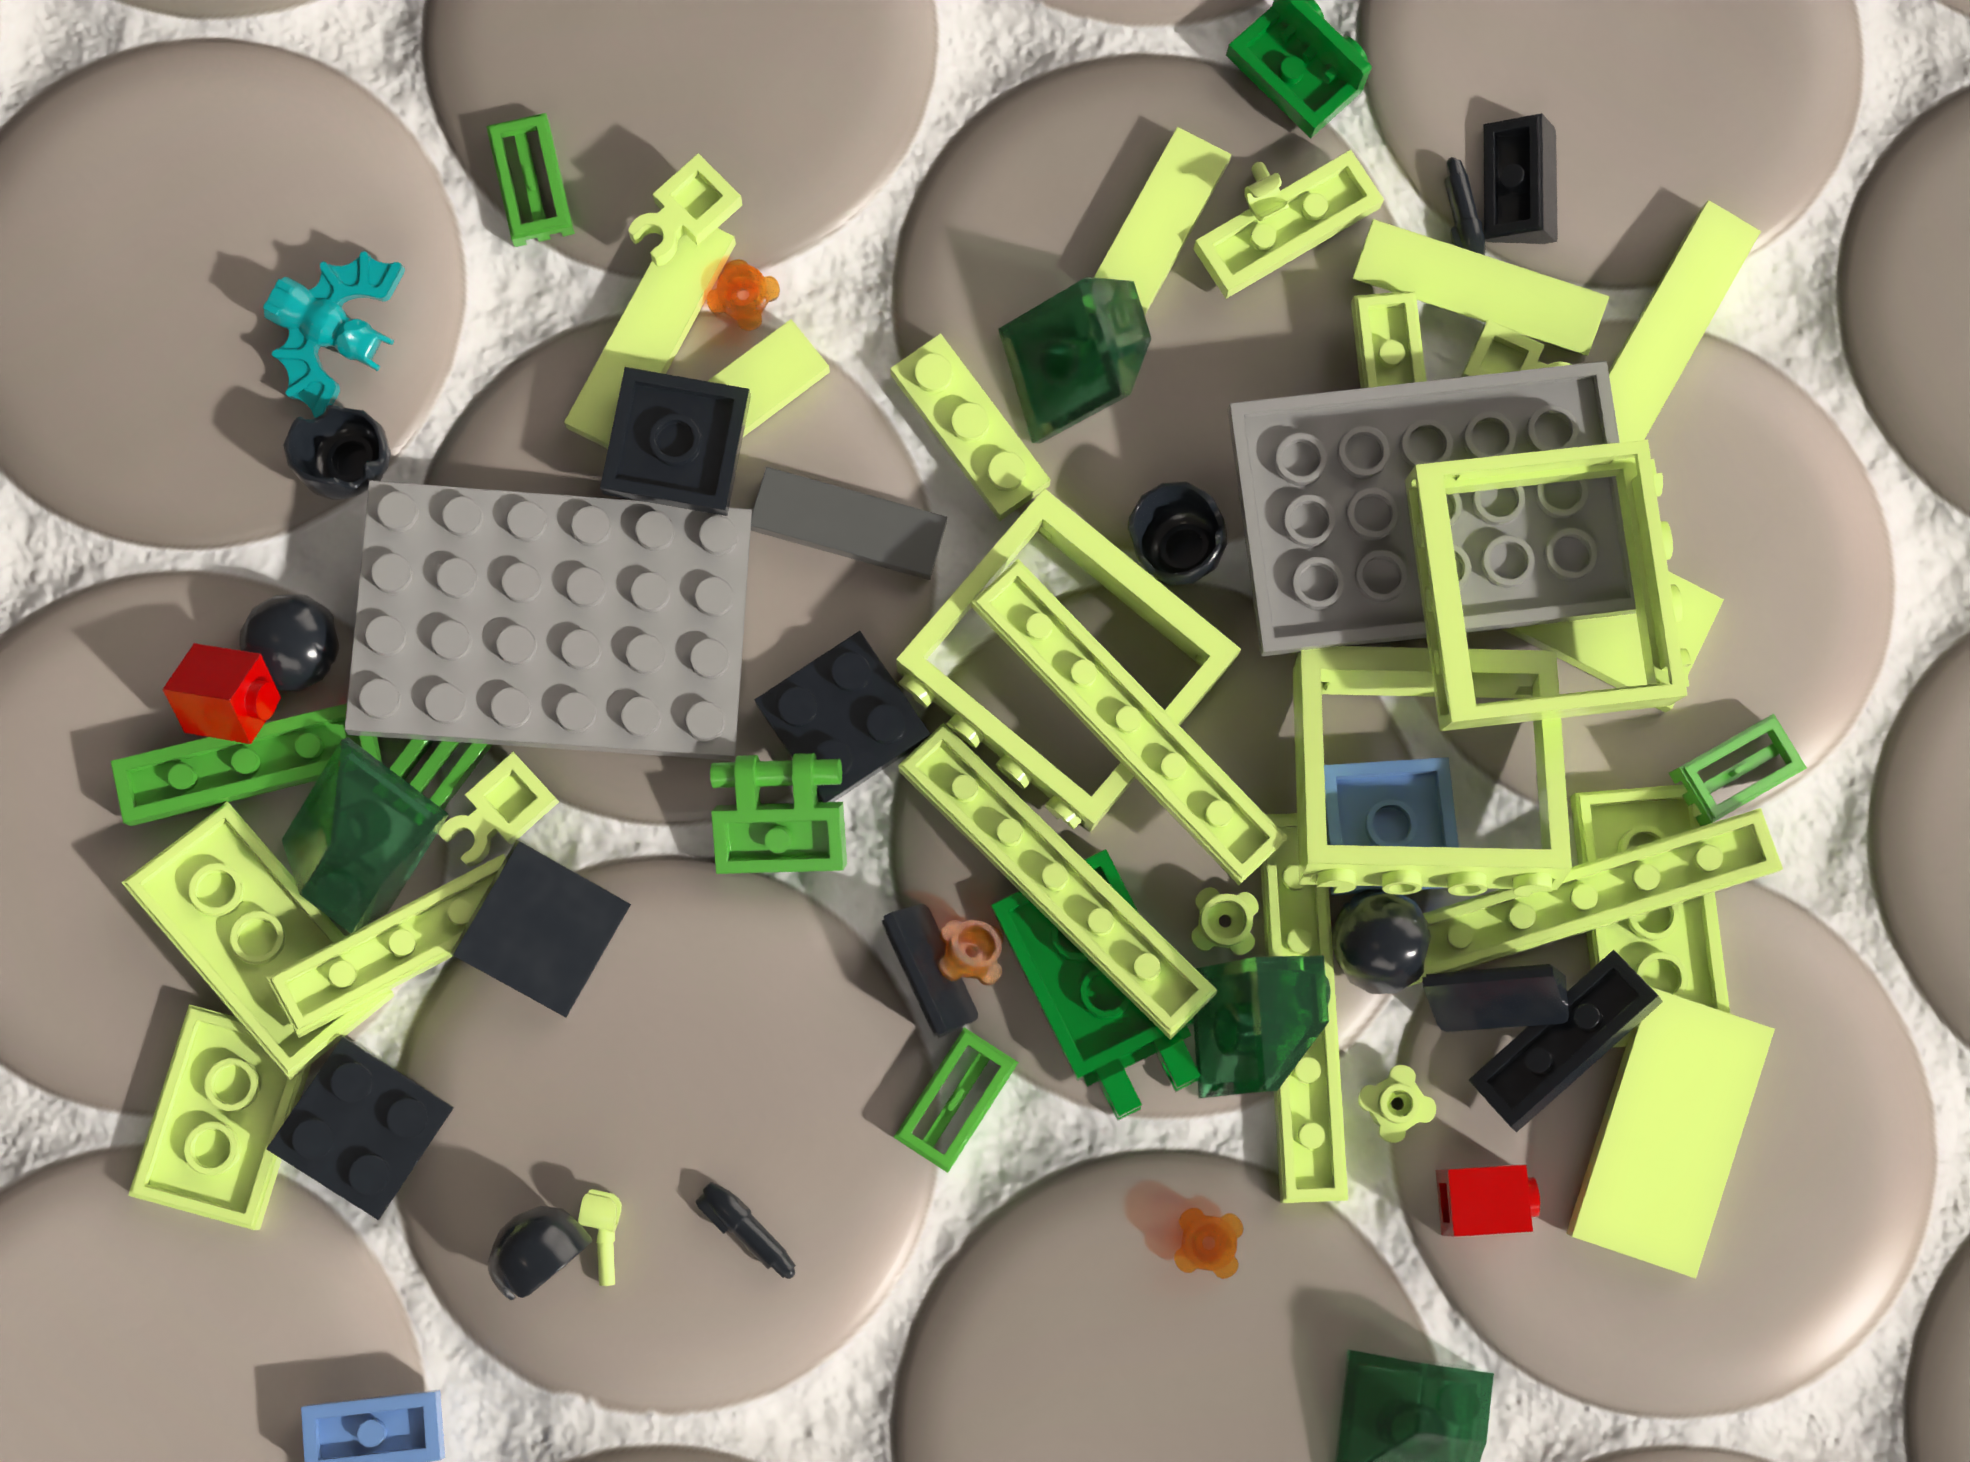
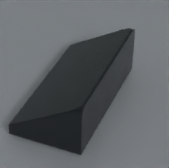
M1543 113L1483 124L1485 241L1491 243L1525 244L1557 242V152L1555 127Z
M919 904L884 915L882 926L933 1036H937L939 1039L975 1022L978 1019V1011L930 909L924 904Z
M1551 964L1432 973L1422 977L1423 989L1436 1023L1445 1032L1563 1024L1569 1018L1566 976Z

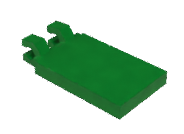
M1106 849L1084 859L1138 912ZM1020 891L991 905L1000 928L1076 1080L1083 1079L1087 1087L1099 1082L1117 1121L1141 1110L1142 1103L1125 1071V1068L1157 1054L1159 1062L1175 1093L1199 1081L1198 1078L1201 1075L1183 1041L1192 1036L1188 1026L1193 1024V1018L1170 1040Z

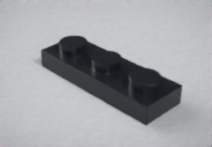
M1612 950L1567 991L1569 1011L1567 1022L1563 1024L1528 1026L1469 1079V1082L1516 1133L1663 1002L1659 995L1615 950Z

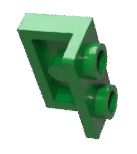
M1274 0L1272 6L1228 45L1226 56L1310 139L1362 93L1372 69L1363 48L1351 37L1341 36L1324 19L1321 8L1314 0Z

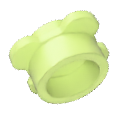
M1212 887L1200 891L1195 899V904L1200 912L1198 926L1191 933L1193 944L1202 951H1208L1212 947L1229 948L1235 955H1244L1251 951L1255 944V938L1250 931L1253 926V916L1259 909L1257 899L1248 892H1242L1238 895L1220 894L1217 889ZM1226 915L1231 919L1229 927H1222L1219 924L1221 916Z
M1405 1065L1392 1067L1388 1078L1375 1086H1364L1358 1096L1360 1107L1365 1111H1369L1371 1118L1379 1125L1380 1137L1390 1143L1402 1141L1405 1138L1406 1130L1418 1122H1430L1436 1114L1435 1101L1422 1094L1415 1083L1416 1074L1414 1070ZM1396 1097L1403 1101V1107L1400 1110L1393 1109L1391 1105L1392 1100Z

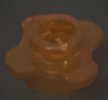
M732 260L726 264L724 272L718 280L717 288L710 290L707 294V305L712 313H725L737 320L738 326L742 330L753 331L761 326V314L768 303L778 299L780 295L779 283L772 276L764 277L758 269L748 265L744 260ZM740 291H747L749 297L746 300L739 299L737 295Z
M956 920L947 922L940 932V938L945 943V957L939 963L941 974L950 981H957L961 977L978 979L981 984L986 986L995 984L1002 975V967L997 963L1003 943L1001 932L996 927L979 920H968L963 923ZM966 949L974 950L977 956L969 957L966 954Z
M1199 1208L1185 1210L1179 1218V1225L1183 1230L1181 1247L1174 1253L1176 1266L1185 1273H1192L1196 1269L1213 1271L1221 1279L1233 1276L1239 1266L1235 1254L1237 1251V1238L1243 1234L1244 1230L1242 1221L1232 1213H1226L1221 1217L1204 1215ZM1208 1236L1212 1237L1215 1241L1214 1247L1209 1250L1205 1249L1202 1244L1203 1239Z

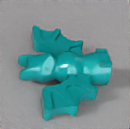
M363 251L356 260L347 265L335 266L324 261L321 262L320 280L314 288L309 290L289 277L278 278L263 306L264 317L283 328H287L289 330V337L282 347L275 349L271 354L285 366L288 372L289 383L288 389L285 392L286 395L293 400L298 399L307 404L315 418L322 415L328 405L334 404L340 393V385L327 374L321 365L318 355L320 347L333 346L345 358L357 360L379 371L380 366L373 362L372 359L382 342L393 345L394 340L374 330L366 321L347 317L342 306L345 302L357 298H370L383 302L391 299L405 272V267L401 263H382L374 260L371 255Z

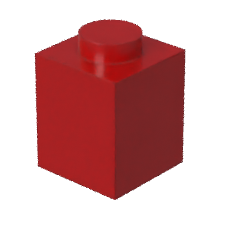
M194 643L162 688L184 733L252 744L266 720L274 714L277 704L281 699L260 653Z
M1527 1165L1435 1170L1442 1236L1459 1237L1533 1232L1532 1217H1538L1540 1214V1193L1535 1177H1528Z

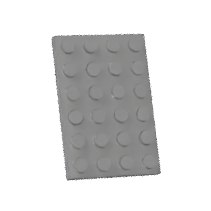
M1607 361L1230 403L1228 417L1261 657L1297 653L1301 650L1358 646L1427 638L1405 479L1414 466L1418 464L1619 443ZM1616 476L1446 495L1466 633L1636 614Z
M369 481L345 721L346 733L357 736L735 761L752 509L729 508L728 516L634 500Z

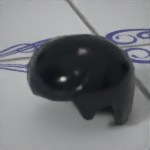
M333 404L328 405L326 411L316 418L305 419L301 416L297 417L292 423L283 444L287 464L293 473L313 493L331 500L349 499L358 496L368 490L369 481H381L383 474L388 469L391 457L388 439L382 425L364 410L340 408Z
M1187 481L1161 483L1140 497L1129 516L1128 531L1136 557L1143 569L1153 575L1157 581L1168 585L1192 584L1218 567L1227 546V529L1215 500L1207 492Z
M275 595L253 607L240 630V650L260 653L277 690L302 691L323 680L330 671L331 665L335 662L339 651L333 614L328 608L307 595Z
M1379 889L1367 890L1356 894L1350 902H1346L1343 905L1332 929V947L1337 963L1351 984L1370 994H1396L1420 979L1424 973V962L1431 941V934L1427 928L1428 922L1417 902L1405 895L1389 894Z
M548 1206L536 1207L514 1216L500 1229L488 1260L489 1275L497 1289L509 1300H514L516 1298L515 1295L525 1298L580 1254L592 1242V1237L564 1209Z

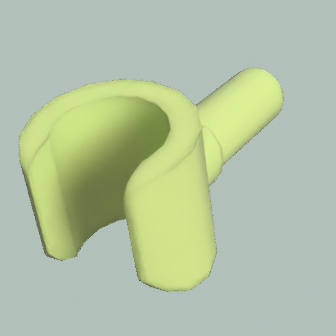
M1256 162L1251 168L1256 182L1245 188V197L1251 212L1261 222L1288 209L1289 205L1279 189L1282 184L1279 173L1270 175L1263 162Z
M591 1189L582 1199L578 1222L580 1225L599 1229L596 1241L599 1285L610 1286L615 1284L613 1242L615 1241V1231L620 1219L622 1203L615 1194Z

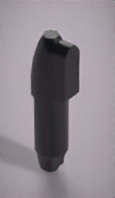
M1451 157L1446 162L1448 177L1445 178L1444 183L1454 221V226L1450 230L1452 244L1485 255V236L1482 230V222L1478 218L1468 174L1462 161Z
M710 1182L703 1189V1194L695 1201L698 1208L723 1234L727 1231L729 1233L733 1232L767 1269L772 1267L782 1278H793L796 1265L783 1246L752 1215L749 1207L740 1198L722 1186Z

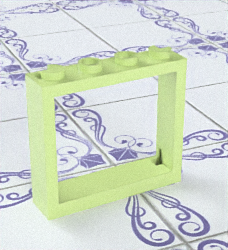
M1648 439L1418 464L1414 466L1405 479V487L1440 731L1670 706L1688 696L1686 688L1689 686L1687 667L1692 662L1688 650L1680 648L1676 624L1681 622L1683 615L1682 597L1676 584L1670 585L1667 560L1671 558L1673 552V539L1668 522L1660 520L1657 497L1662 494L1663 475L1662 473H1656L1655 460L1651 459ZM1616 476L1647 685L1476 704L1446 495Z
M1044 488L896 659L897 672L903 676L898 683L911 693L913 699L927 708L933 701L952 718L947 722L948 727L968 745L976 748L982 742L1000 757L996 763L997 768L1012 782L1023 789L1029 783H1032L1050 798L1045 807L1058 820L1061 818L1073 829L1080 823L1091 832L1136 779L1120 762L1091 797L927 660L972 608L971 601L998 578L1029 540L1038 532L1201 666L1165 709L1179 726L1232 665L1241 648Z
M1337 646L1301 650L1298 652L1293 668L1299 885L1334 887V893L1349 892L1354 890L1356 886H1382L1384 892L1395 895L1416 893L1422 887L1448 888L1450 894L1457 896L1479 895L1486 892L1487 888L1513 889V893L1521 897H1529L1533 891L1553 892V890H1558L1572 869L1561 718L1533 721L1542 849L1327 845L1322 694L1435 697L1428 648ZM1468 649L1475 698L1523 699L1559 695L1556 651Z

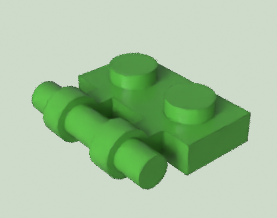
M815 753L794 754L793 760L760 761L758 755H741L736 757L735 762L711 764L710 780L712 788L735 787L736 805H716L711 811L716 874L843 871L847 865L843 802H818L817 785H837L842 783V763L840 759L817 760ZM793 786L794 803L761 804L760 787Z

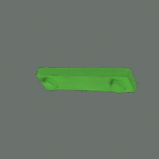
M346 703L265 723L252 744L207 737L112 760L111 766L123 823L135 826L224 804L227 801L232 802L383 765L377 737L348 735L346 733Z

